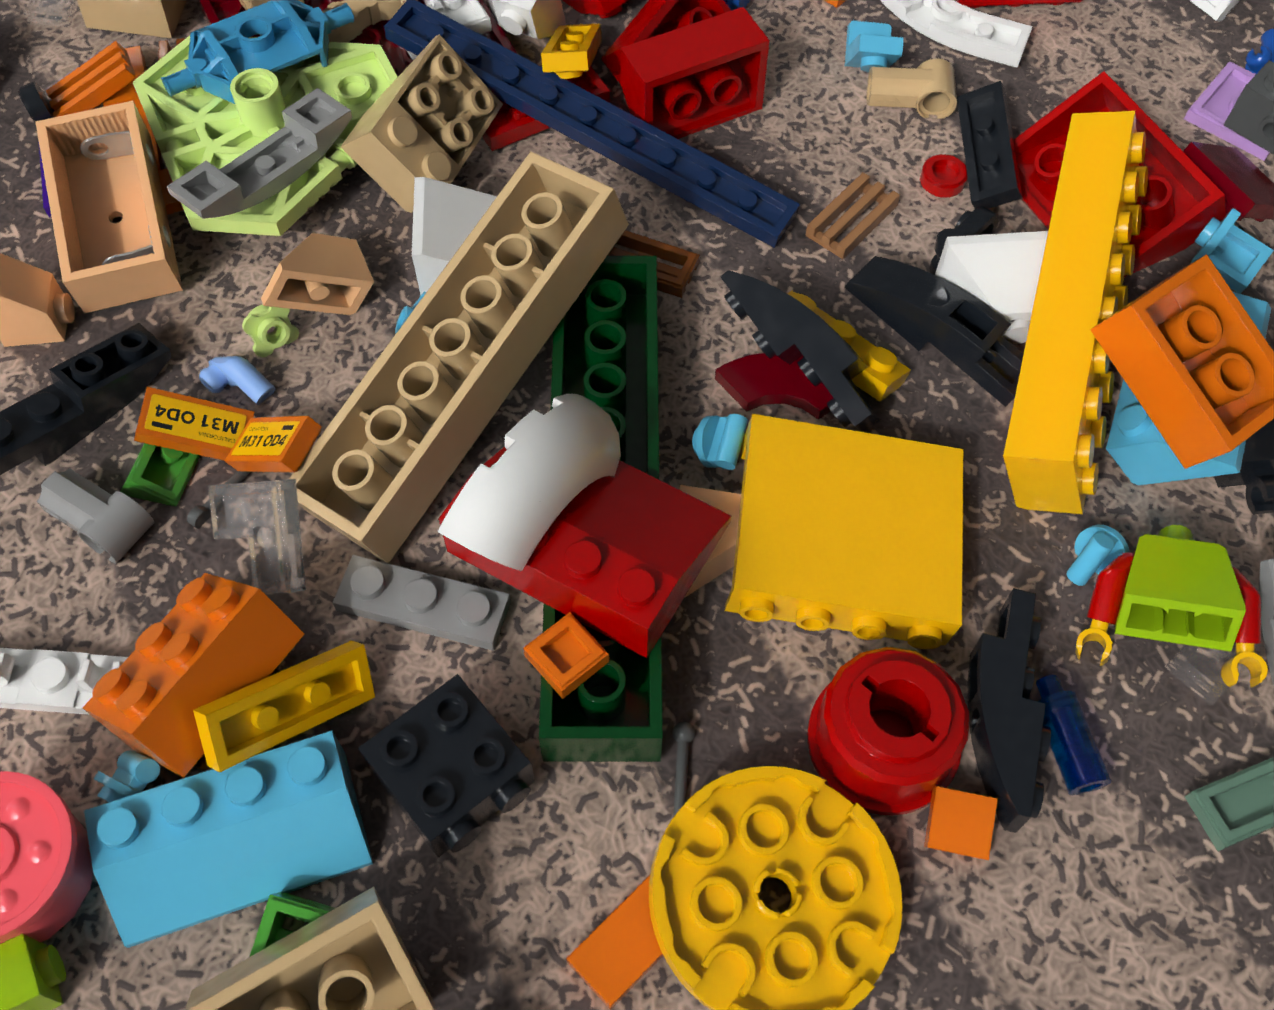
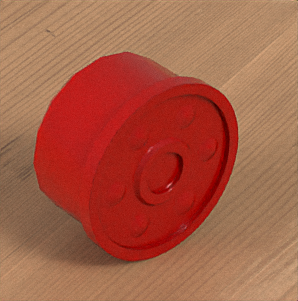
M892 647L861 652L838 669L831 683L818 696L808 722L807 743L809 754L820 778L826 780L825 784L839 792L851 803L855 804L858 802L866 812L879 815H902L915 812L931 803L932 791L935 786L947 788L954 779L960 764L962 751L968 741L969 710L960 686L940 664L920 653Z

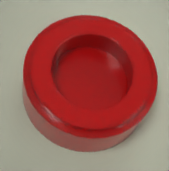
M934 155L923 164L920 175L921 185L928 193L937 197L948 198L956 196L963 191L968 178L966 165L960 159L951 155Z

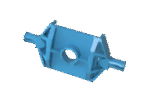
M271 0L191 32L189 57L184 61L186 69L166 77H161V80L170 97L196 86L197 88L202 87L204 91L235 104L230 91V84L233 78L242 71L252 68H263L276 72L315 55L319 56L323 68L327 67L328 34H331V30L355 22L353 12L347 3L323 13L319 7L313 8L298 0ZM253 35H260V37L257 38H249Z

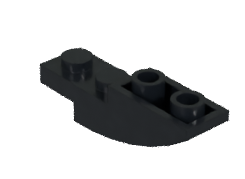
M878 256L872 258L844 287L918 351L930 342L1005 407L1015 398L1024 353L1002 336L1011 323L968 292L925 270Z
M730 270L720 276L730 289L724 295L730 307L742 320L749 316L758 328V331L752 337L769 359L777 355L788 364H792L803 355L804 357L797 362L799 367L815 387L823 382L833 396L827 402V405L845 428L852 423L854 427L862 432H866L881 421L852 381L854 377L868 368V366L854 349L821 317L792 296L754 277Z
M137 323L50 368L49 371L53 384L0 411V475L34 456L45 466L58 459L134 401L171 359V350L144 326Z
M1013 588L1000 610L996 636L982 633L970 653L967 681L969 726L978 771L987 796L998 799L996 815L1003 829L1013 833H1017L1030 818H1037L1044 797V784L1036 781L1038 761L1043 762L1045 760L1051 741V728L1043 725L1046 704L1028 699L1035 675L1034 668L1026 666L1028 650H1033L1036 647L1041 631L1042 619L1040 616L1033 615L1036 593Z

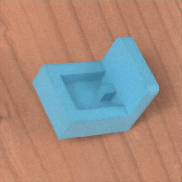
M853 20L847 26L845 66L858 67L865 72H869L872 67H890L902 56L904 38L891 36L892 27L889 24Z
M1232 208L1221 222L1212 217L1194 241L1201 248L1190 263L1207 254L1228 286L1237 293H1241L1248 287L1274 250L1233 225L1241 215V212Z

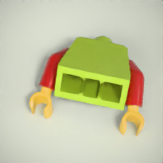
M1169 525L1161 529L1158 535L1145 534L1140 536L1135 552L1121 553L1098 574L1086 616L1092 619L1090 628L1081 632L1076 641L1075 653L1079 660L1083 645L1089 641H1096L1104 648L1100 666L1107 663L1112 651V641L1107 631L1109 624H1114L1115 634L1229 652L1232 651L1233 645L1236 643L1235 656L1226 661L1221 668L1223 682L1229 687L1237 684L1239 677L1238 663L1245 665L1249 669L1251 688L1260 684L1266 678L1268 672L1267 664L1260 655L1255 653V644H1261V596L1256 587L1237 568L1232 567L1228 552L1222 545L1193 540V534L1187 527Z

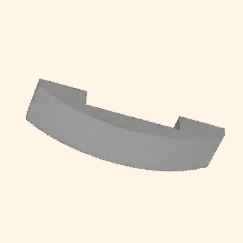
M316 88L282 111L285 124L283 128L221 169L216 168L207 160L169 184L167 186L168 192L202 219L226 216L255 206L277 194L309 170L344 131L352 119L351 110L319 88Z

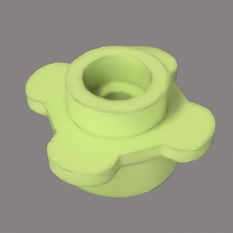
M259 305L252 309L244 319L242 328L253 339V351L257 356L267 357L273 353L274 349L282 347L284 344H290L298 339L299 330L295 325L291 324L288 318L290 312L288 308ZM275 326V330L272 333H267L271 327Z

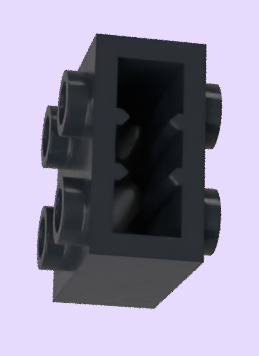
M458 674L358 747L368 767L438 858L449 849L452 853H455L468 846L480 834L482 830L480 824L498 810L506 813L517 807L529 795L531 791L529 785L535 782L531 762Z

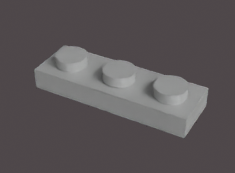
M352 555L333 600L336 611L492 651L495 649L511 603L510 594L356 555Z

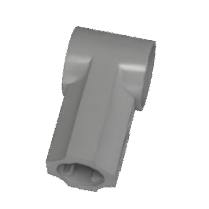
M70 468L64 472L54 471L41 484L42 491L37 500L41 508L75 530L78 536L97 553L101 554L103 551L109 553L111 557L108 560L116 564L155 523L150 514L127 495L119 491L111 495Z

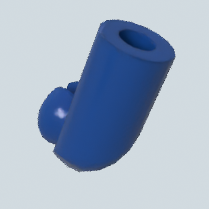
M1270 29L1262 34L1261 53L1255 55L1254 49L1248 52L1246 56V70L1257 74L1269 60L1274 63V29Z

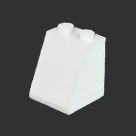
M415 177L412 259L420 295L424 291L427 292L497 196L427 177Z

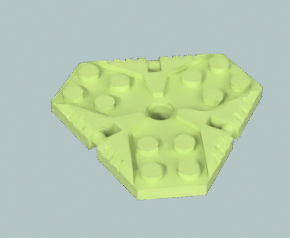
M189 35L133 81L172 182L206 160L216 168L221 169L283 128L285 124L282 111L316 88H319L351 110L352 119L327 152L302 176L272 197L237 213L202 219L182 204L190 226L194 231L281 236L308 211V208L319 201L318 198L324 196L331 187L335 186L342 179L341 172L346 168L351 169L357 165L341 148V145L363 114L398 76L381 45L329 42L327 67L323 68L319 56L315 55L276 72L263 68H252L242 71L233 78L230 84V91L235 104L204 91L202 87L197 88L196 86L170 97L161 77H166L186 69L184 61L189 57Z

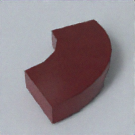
M759 353L735 359L715 369V380L746 412L768 404H787L801 408L818 420L831 412L827 402L833 396L823 382L815 387L797 363L804 357L803 355L792 364H788L777 355L769 359L765 353Z

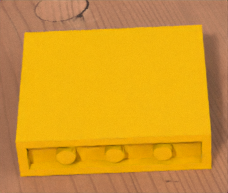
M752 413L742 442L741 459L745 460L732 588L725 603V611L739 613L742 618L754 622H765L771 619L794 622L798 627L809 631H822L828 628L849 631L855 637L864 640H878L884 637L904 640L910 646L919 649H934L941 645H946L962 626L963 449Z

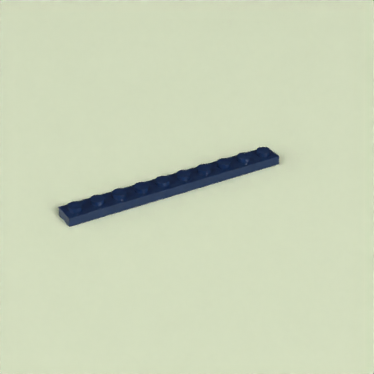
M407 0L384 26L387 40L417 56L435 36L440 34L500 101L773 248L777 246L797 216L800 204L566 79H561L552 72L543 73L541 66L417 0Z

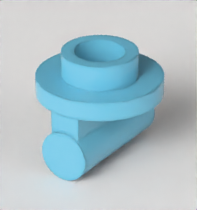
M729 414L728 417L706 416L701 420L693 433L692 446L702 465L708 468L735 469L748 424V419L740 414Z
M1098 524L1086 528L1076 538L1074 548L1075 554L1078 557L1068 569L1067 577L1074 584L1084 586L1095 572L1099 574L1121 553L1129 552L1126 540L1117 530L1106 525Z
M129 750L119 756L117 761L118 768L112 777L98 771L93 779L104 785L97 796L107 802H112L142 792L148 783L153 782L158 777L160 767L155 760L136 751Z

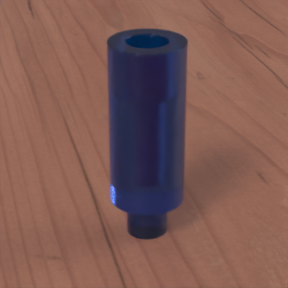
M1056 674L1040 678L1036 681V685L1042 699L1037 702L1046 704L1043 725L1051 728L1050 747L1069 795L1073 796L1091 792L1109 785L1112 782L1076 692L1064 691L1059 676Z

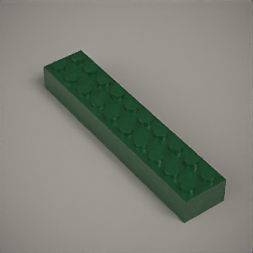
M606 256L553 331L551 410L553 409V399L564 394H578L593 401L610 415L619 433L620 461L659 479L657 256ZM543 604V632L563 618L565 614ZM582 624L609 653V663L563 699L541 675L539 743L543 762H661V636L648 658Z

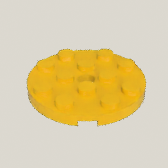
M777 766L751 767L723 775L705 785L685 802L670 821L660 839L652 862L649 880V906L654 933L663 956L678 980L697 1000L710 1010H851L875 988L874 984L883 972L890 954L895 952L902 924L903 904L900 878L893 854L879 827L859 803H851L839 792L824 784L826 780L798 769ZM768 877H776L782 880L791 892L789 908L783 913L768 909L763 901L758 898L761 883Z

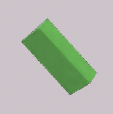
M144 443L120 492L129 497L176 507L200 455Z

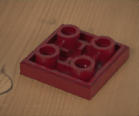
M1190 142L1183 150L1225 194L1226 214L1234 208L1241 212L1237 221H1241L1243 218H1253L1259 222H1263L1265 219L1274 220V183L1236 147Z

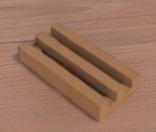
M862 172L807 225L805 236L841 259H844L898 206L900 194L892 191L889 195L884 193L885 185L878 181L871 185L869 183L870 176ZM861 193H864L825 233H822ZM874 201L879 202L839 243L835 241Z

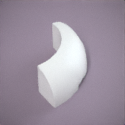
M564 394L555 397L552 403L553 409L544 415L536 410H532L505 435V448L507 450L500 459L490 468L483 464L478 466L451 506L437 532L492 561L523 571L548 528L571 500L595 480L605 476H615L621 452L619 433L610 415L593 401L578 394Z

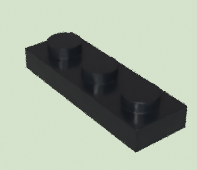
M998 81L958 96L957 104L971 203L974 209L978 206L990 209L1023 198L1007 96L1002 82Z

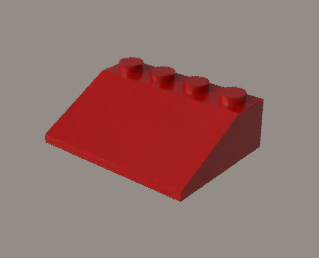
M1103 71L1014 139L1023 196L1021 199L1049 230L1072 113L1135 111L1137 132L1146 133L1144 162L1139 163V166L1148 167L1146 195L1138 196L1136 205H1141L1139 235H1131L1129 245L1135 246L1133 273L1194 244L1195 239L1212 217L1221 222L1226 216L1225 194Z
M505 447L502 448L483 465L490 468L507 449ZM619 460L614 477L605 476L595 480L577 494L562 510L536 546L523 571L492 561L444 535L443 538L447 552L565 615L571 612L580 623L648 658L730 524L732 516ZM473 473L469 476L467 481L464 483V485L452 499L450 504L438 518L440 526L443 520L445 519L448 511L450 510L451 506L453 505V503L455 502L458 495L460 494L468 480L471 478Z

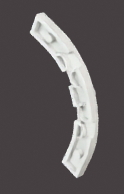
M881 0L899 19L932 40L952 49L1018 68L1032 26L979 12L954 0Z

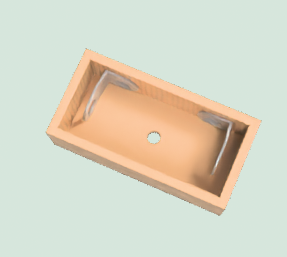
M134 101L35 121L62 282L82 311L89 313L182 291L151 136ZM123 217L120 222L112 223L114 218Z

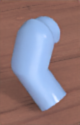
M240 356L215 357L208 362L209 366L202 369L199 374L201 383L210 392L220 393L226 385L231 387L238 386L256 405H260L276 389L247 359Z

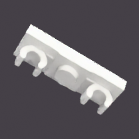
M0 648V708L90 715L83 709V706L93 697L92 691L96 683L109 671L119 668L128 657L40 649Z

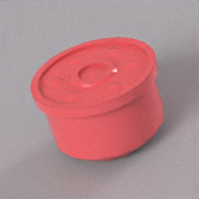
M0 771V944L21 934L43 942L50 939L75 916L91 888L93 869L87 830L71 813L61 796L47 784L26 774Z

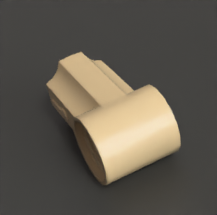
M939 58L925 61L917 69L872 67L868 75L867 105L917 108V112L923 118H929V115H937V118L941 119L946 118L957 107L954 67L947 60Z

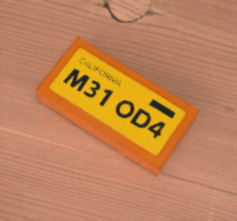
M147 386L134 441L225 461L250 418L254 417V411Z
M309 416L250 418L226 457L225 462L241 472L295 473L300 468L320 434L322 426Z

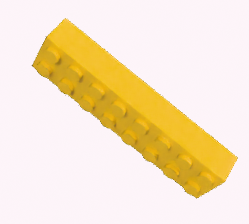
M1135 111L1072 113L1003 454L1016 507L1026 510L1083 515L1086 495L1096 494L1099 467L1098 463L1093 462L1094 448L1104 447L1106 417L1101 416L1102 403H1111L1114 373L1113 371H1108L1110 358L1090 329L1128 303V286L1123 285L1124 275L1133 274L1135 261V246L1129 245L1131 235H1139L1141 205H1136L1138 196L1146 195L1148 183V167L1139 166V163L1144 162L1146 133L1137 132Z

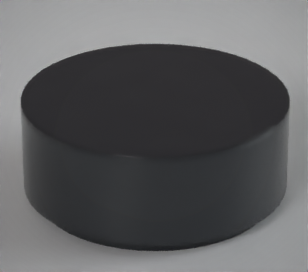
M35 81L19 88V96L34 122L54 118V109L51 108L48 98Z

